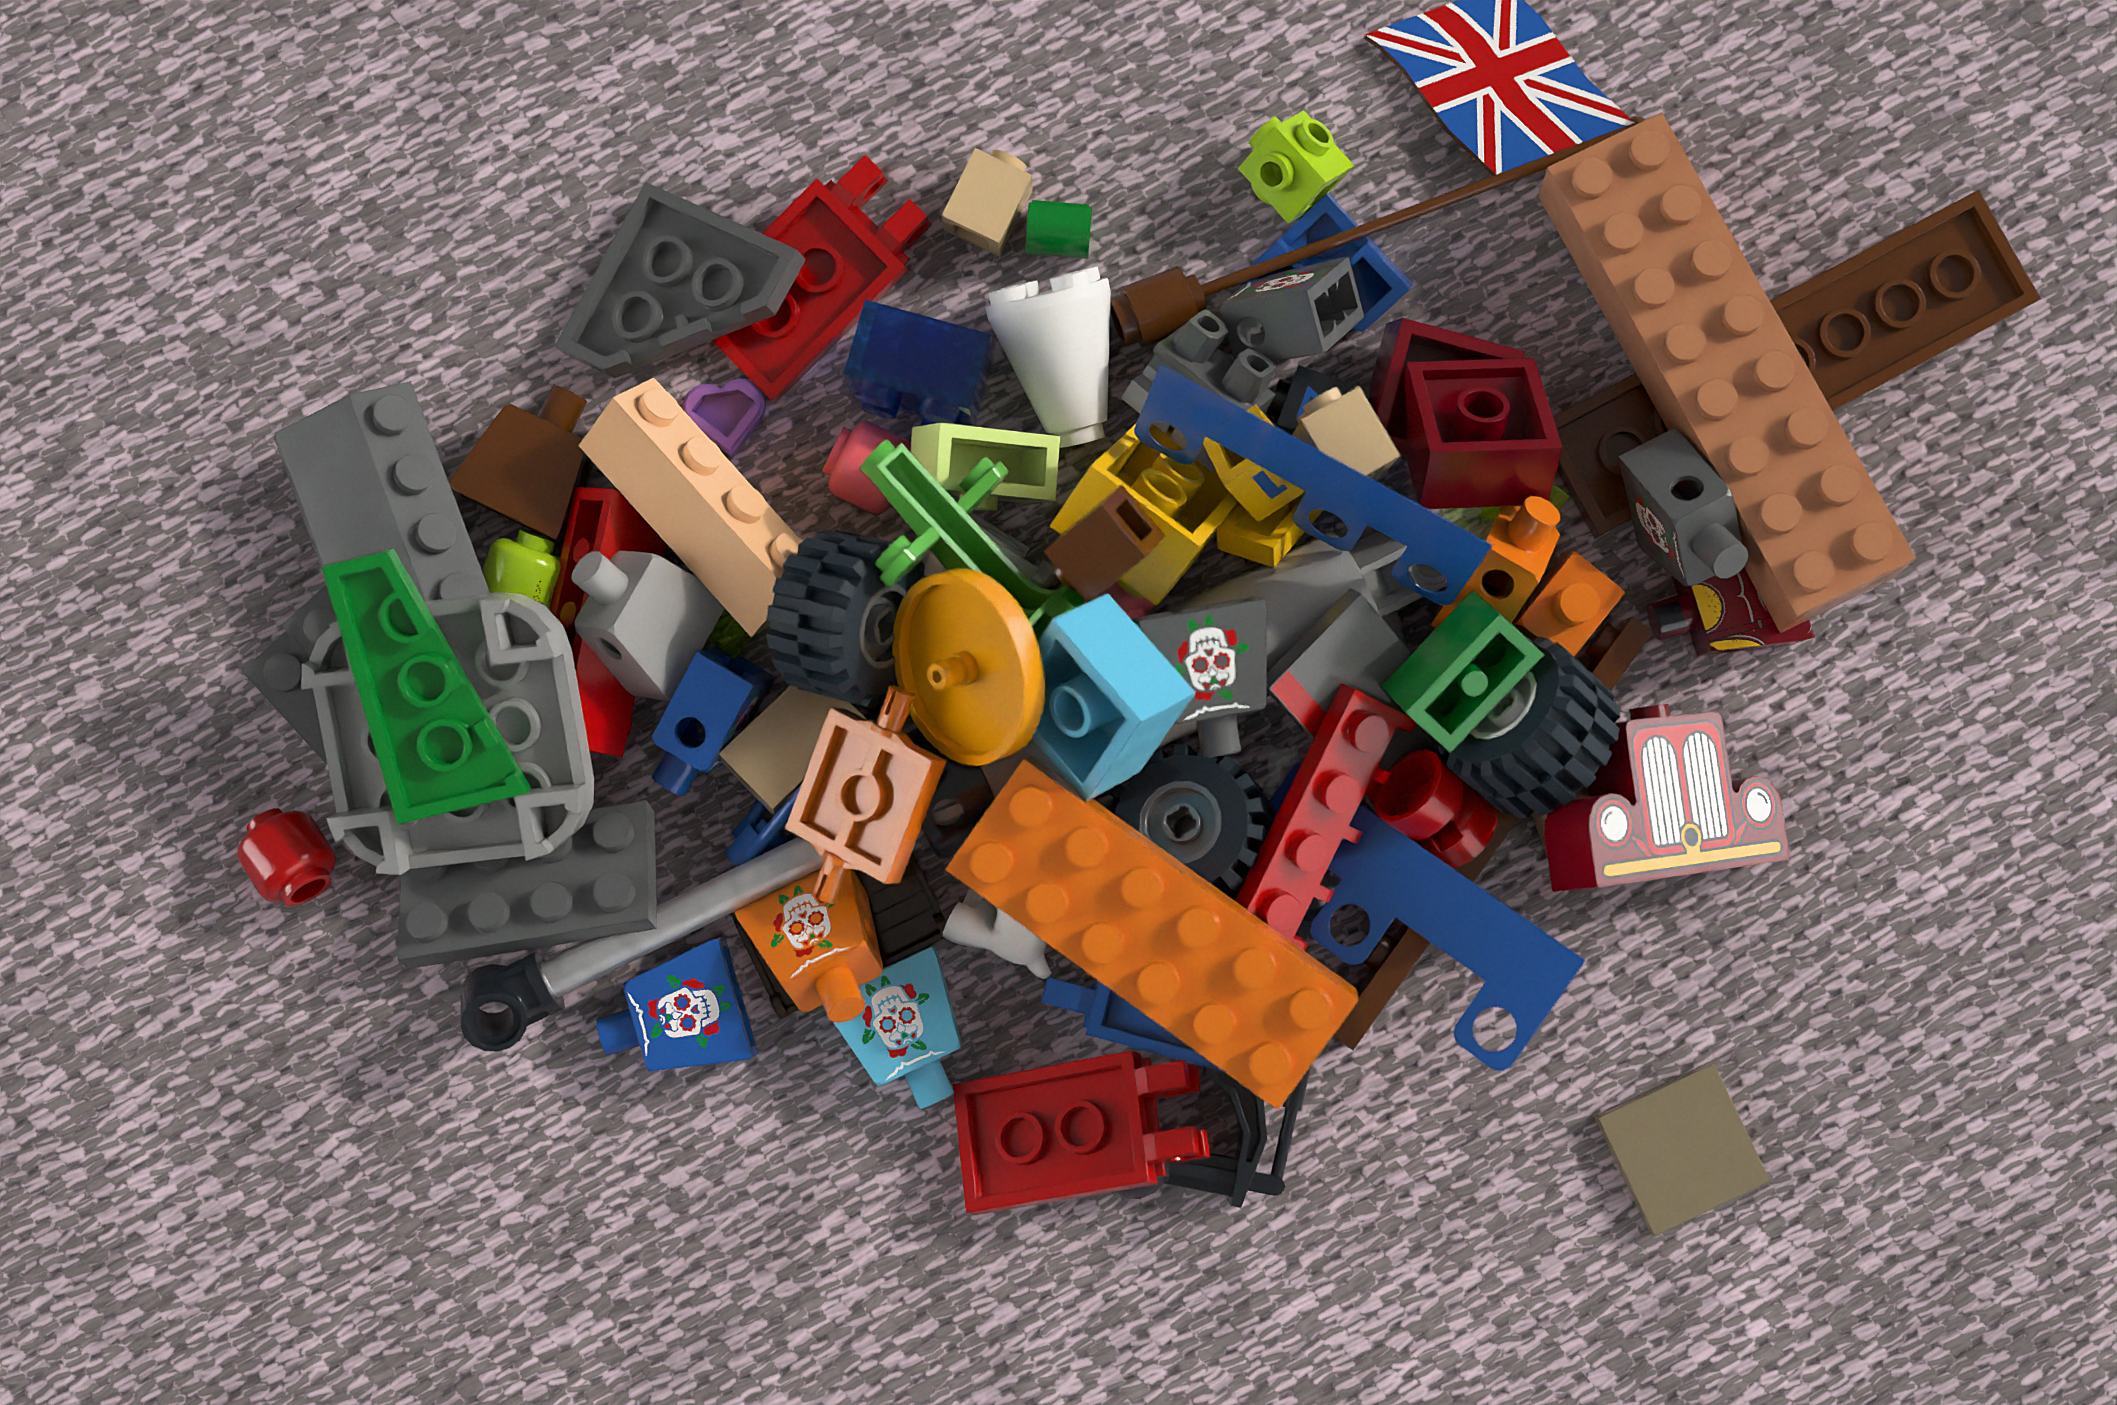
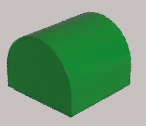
M1032 200V203H1028L1025 253L1028 255L1088 259L1092 207H1089V204Z

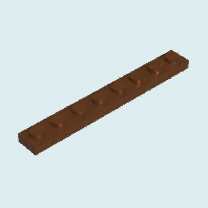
M1633 616L1619 622L1616 628L1607 622L1596 634L1585 651L1588 656L1593 658L1587 669L1611 691L1654 631ZM1497 810L1495 831L1485 849L1472 861L1453 869L1474 883L1520 818L1515 817L1512 813L1507 816ZM1404 923L1394 937L1385 932L1363 962L1370 970L1356 988L1358 1002L1332 1037L1347 1048L1354 1050L1431 942Z

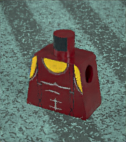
M1745 568L1735 576L1719 578L1714 575L1695 586H1684L1672 576L1678 595L1647 605L1648 620L1657 640L1690 632L1697 656L1789 646L1815 638L1810 620L1780 633Z

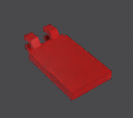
M866 154L836 184L830 180L824 185L816 178L762 233L797 249L806 259L776 315L712 340L774 403L785 395L908 272L905 265L910 261V258L904 251L910 248L932 226L928 216L911 199L895 212L881 228L860 209L889 182L884 176L883 171Z
M1130 1050L952 1084L955 1092L953 1095L965 1210L967 1214L980 1215L1158 1184L1157 1177L1166 1176L1165 1163H1182L1210 1157L1206 1130H1196V1127L1188 1126L1160 1131L1156 1098H1172L1201 1092L1198 1066L1195 1064L1188 1065L1185 1060L1152 1065L1151 1058L1142 1059L1141 1053Z

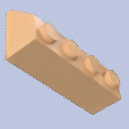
M655 378L613 397L578 446L750 637L769 627L770 621L767 620L768 606L772 605L775 593L772 592L776 578H781L784 572L783 564L790 554L797 555L798 545L803 540L789 528L765 501L760 492L751 486L722 454L719 447L703 433L678 405L674 397L666 392Z

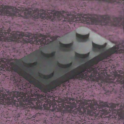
M646 800L591 809L584 825L567 841L549 854L527 861L525 856L409 869L400 875L397 960L407 969L657 929L655 811Z

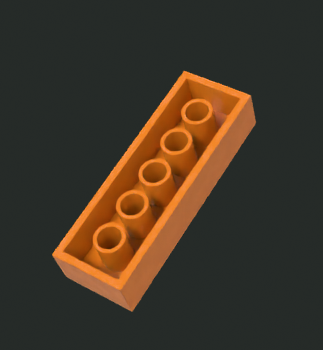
M1032 755L1023 759L945 869L1277 1110H1279L1358 1002L1357 991L1354 986L1094 799L1085 801L1069 781Z

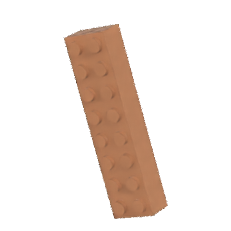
M1661 112L1547 167L1538 197L1667 430L1676 428L1730 489L1734 498L1742 544L1748 551V560L1744 568L1780 633L1899 575L1916 559L1913 551L1663 113Z

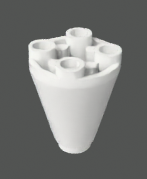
M1098 266L1051 278L1052 289L1040 292L1037 280L1001 288V290L988 293L991 305L985 306L988 320L1046 434L1060 436L1059 448L1079 445L1105 437L1102 422L1107 420L1111 290L1108 278L1100 279Z

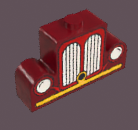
M1669 704L1629 709L1630 720L1615 723L1620 728L1618 739L1608 749L1612 754L1607 764L1600 766L1594 774L1597 778L1588 787L1589 796L1575 798L1565 806L1558 803L1553 811L1547 814L1544 823V838L1552 892L1599 888L1790 860L1784 813L1779 793L1774 785L1764 777L1750 776L1731 779L1721 715L1718 712L1670 716Z

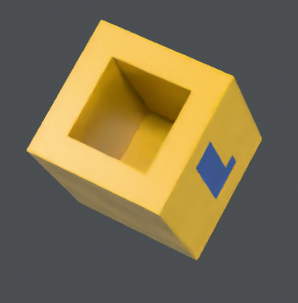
M1256 404L1246 410L1272 424ZM1207 437L1204 439L1203 445L1223 485L1258 523L1306 492Z

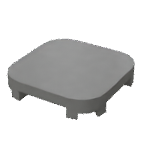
M500 592L425 602L531 789L527 794L402 824H397L338 622L329 624L330 627L317 639L309 661L301 664V690L313 688L337 812L326 818L335 842L343 839L359 858L377 866L376 873L402 875L409 869L510 857L525 856L527 861L549 854L584 825L594 803V774L574 659L563 625L545 605L523 594Z

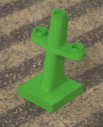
M885 440L861 464L860 469L871 479L919 537L911 543L904 535H901L875 562V565L883 572L880 579L888 589L892 588L932 552L947 571L958 568L976 570L1002 585L1024 612L1037 643L1052 619L1074 610L1086 602L1078 591H1073L1064 584L1056 590H1048L1031 582L969 516L1009 473L1001 461L994 465L987 457L983 458L960 482L959 486L966 494L958 502L949 495L902 443L896 448L888 440Z

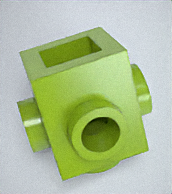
M1303 110L1283 122L1275 116L1261 126L1248 142L1254 150L1238 169L1251 182L1254 193L1263 202L1272 205L1289 224L1306 214L1327 193H1330L1355 165L1335 145L1333 136L1327 127L1318 120L1311 118Z

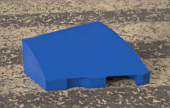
M1327 193L1252 265L1359 225ZM1369 236L1321 253L1323 256L1315 255L1262 275L1267 276L1349 256L1364 313V318L1352 329L1360 332H1365L1413 286L1409 279ZM1248 281L1243 282V283H1241L1240 285L1243 286V285L1246 284Z

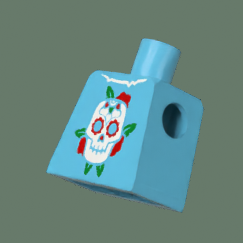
M934 945L884 968L879 977L859 986L865 1001L864 1010L852 1020L841 1023L833 1022L875 1084L879 1087L904 1075L919 1109L930 1106L955 1093L939 1058L960 1049L963 1045L940 957Z

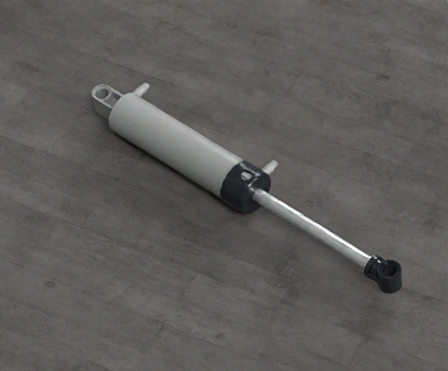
M1330 530L1323 533L1330 537L1339 538L1336 533ZM1377 531L1358 540L1350 551L1338 550L1315 537L1290 549L1275 568L1260 564L1164 612L1252 596L1264 598L1267 607V673L1349 588L1358 591L1366 598L1408 648L1401 630L1403 624L1397 610L1423 596L1398 583L1392 576V569L1407 546ZM1415 564L1408 569V574L1412 581L1423 589L1434 592L1448 585L1446 578L1430 566ZM1196 721L1173 724L1156 750L1197 732ZM918 728L906 733L915 745L946 760L945 767L921 827L934 853L941 859L948 858L958 852L1020 763L1029 755L1034 756L1066 779L1032 738L1025 747L1012 756L985 765L974 766L959 763L942 754L925 738ZM799 836L658 905L657 929L586 940L547 960L538 951H535L507 966L489 964L478 967L466 977L461 987L460 1027L464 1038L472 1046L483 1051L498 1052L509 1049L521 1040L527 1026L565 1008L563 995L821 869L825 859L819 855L809 841ZM490 1002H500L508 1006L505 1010L497 1013H487L480 1009L481 1006Z

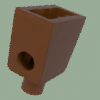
M553 384L538 416L508 403L501 409L449 481L451 490L474 503L563 545L575 487H587L594 462L578 446L583 438L572 433L587 401L577 394Z

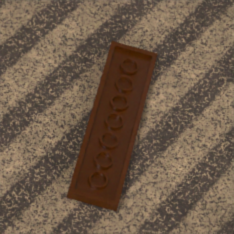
M1977 190L1776 297L1770 302L1829 406L1834 411L2039 301L2041 297L1980 190ZM1636 373L1553 417L1562 445L1557 472L1594 539L1632 519L1618 456L1668 431Z

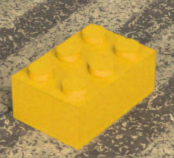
M1135 424L1089 467L1050 527L1059 534H1062L1122 484L1165 534V537L1147 557L1120 577L1117 582L1131 595L1143 599L1147 598L1157 606L1217 535V529L1238 506L1239 502L1223 485L1217 471L1212 473L1196 459L1192 464H1181L1145 445L1134 433ZM1150 424L1149 432L1156 442L1170 450H1184L1169 438L1174 429L1171 428L1164 434L1155 425Z

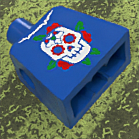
M723 645L696 652L652 734L651 741L666 750L665 755L652 775V779L665 789L685 796L699 771L708 773L723 766L719 753L748 726L777 677ZM697 719L705 728V738L698 733L696 728Z
M726 937L701 944L623 983L629 1009L603 1016L596 1020L598 1036L607 1056L640 1046L648 1071L742 1061L759 1054Z

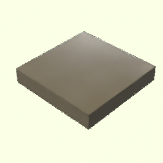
M1708 1062L1594 1116L1648 1231L1653 1236H1657L1770 1182L1714 1063Z

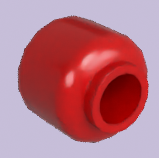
M273 808L260 813L248 823L246 828L248 833L239 844L237 857L256 890L266 901L274 903L284 902L287 906L291 907L302 905L319 896L331 884L332 878L330 874L334 870L337 857L310 814L297 810L282 812L279 808Z

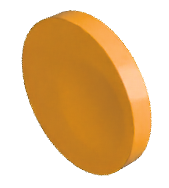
M958 568L933 574L919 580L908 590L899 605L893 628L895 639L892 642L898 687L916 695L909 710L910 716L921 733L937 750L959 763L974 766L985 765L1012 756L1031 740L1040 722L1044 705L1045 681L1043 663L1039 646L1029 621L1018 603L1002 585L976 570Z

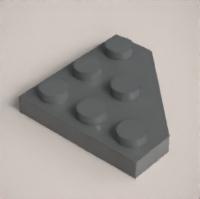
M645 182L556 342L555 347L565 355L612 378L620 377L776 315L806 259L795 248Z

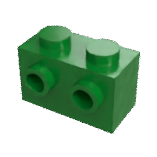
M1472 590L1381 687L1414 721L1451 753L1544 654L1497 610Z

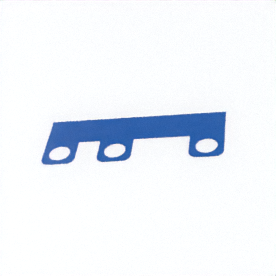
M1160 364L1134 429L1136 437L1154 450L1176 462L1189 465L1195 461L1205 437L1217 442L1305 490L1306 492L1293 515V521L1298 528L1341 551H1350L1354 548L1366 526L1369 525L1407 546L1392 569V576L1398 583L1440 605H1450L1454 602L1493 545ZM1153 422H1164L1174 426L1185 436L1187 447L1181 451H1174L1163 447L1151 436L1149 432L1150 424ZM1321 509L1337 515L1346 524L1347 534L1343 537L1335 538L1319 532L1310 523L1308 518L1309 512ZM1415 564H1422L1436 569L1446 578L1448 583L1447 589L1442 592H1432L1421 588L1410 578L1408 574L1409 567Z
M1298 761L1270 799L1275 812L1274 815L1270 816L1272 822L1301 766V763ZM1359 804L1349 826L1363 832L1358 844L1342 838L1328 870L1342 880L1334 890L1329 903L1326 902L1313 920L1311 925L1313 938L1345 963L1357 965L1367 959L1395 917L1486 981L1456 1023L1454 1038L1459 1046L1489 1068L1496 1071L1507 1070L1514 1064L1586 960ZM1346 904H1355L1362 907L1370 919V930L1367 937L1361 943L1354 946H1344L1337 943L1333 939L1329 928L1333 913L1339 907ZM1497 1007L1508 1011L1516 1023V1035L1513 1042L1501 1051H1488L1482 1048L1475 1040L1473 1034V1026L1477 1016L1488 1008Z

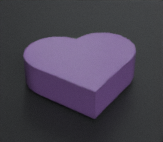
M735 379L727 382L722 388L713 384H701L693 387L686 394L682 409L720 450L733 458L761 422L766 412V400L763 392L753 382L747 379Z

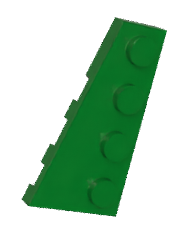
M394 548L328 563L321 567L397 824L527 794L531 786Z

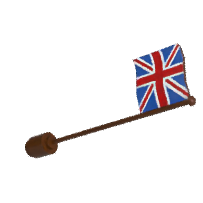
M1457 0L1367 33L1364 39L1377 47L1404 73L1444 130L1492 176L1201 285L1194 274L1185 277L1178 266L1120 287V295L1110 298V315L1114 327L1124 347L1138 343L1141 347L1156 343L1184 326L1202 310H1206L1205 297L1543 171L1563 159L1645 121V119L1640 116L1628 117L1584 75L1543 18L1524 0Z

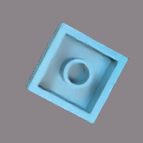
M1105 594L1052 619L1039 640L1038 646L1044 670L1045 695L1040 722L1032 739L1082 798L1088 801L1142 770L1196 692L1109 594Z

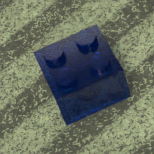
M865 299L843 375L852 397L862 400L860 409L869 414L886 419H896L898 411L923 417L920 426L947 423L975 427L994 362L992 337L988 333Z

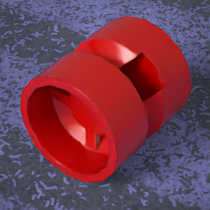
M1426 749L1413 751L1401 757L1387 770V772L1391 773L1387 785L1379 782L1374 795V809L1379 818L1387 825L1420 845L1451 868H1458L1472 861L1485 849L1493 837L1497 824L1496 808L1448 768L1446 762L1436 753Z

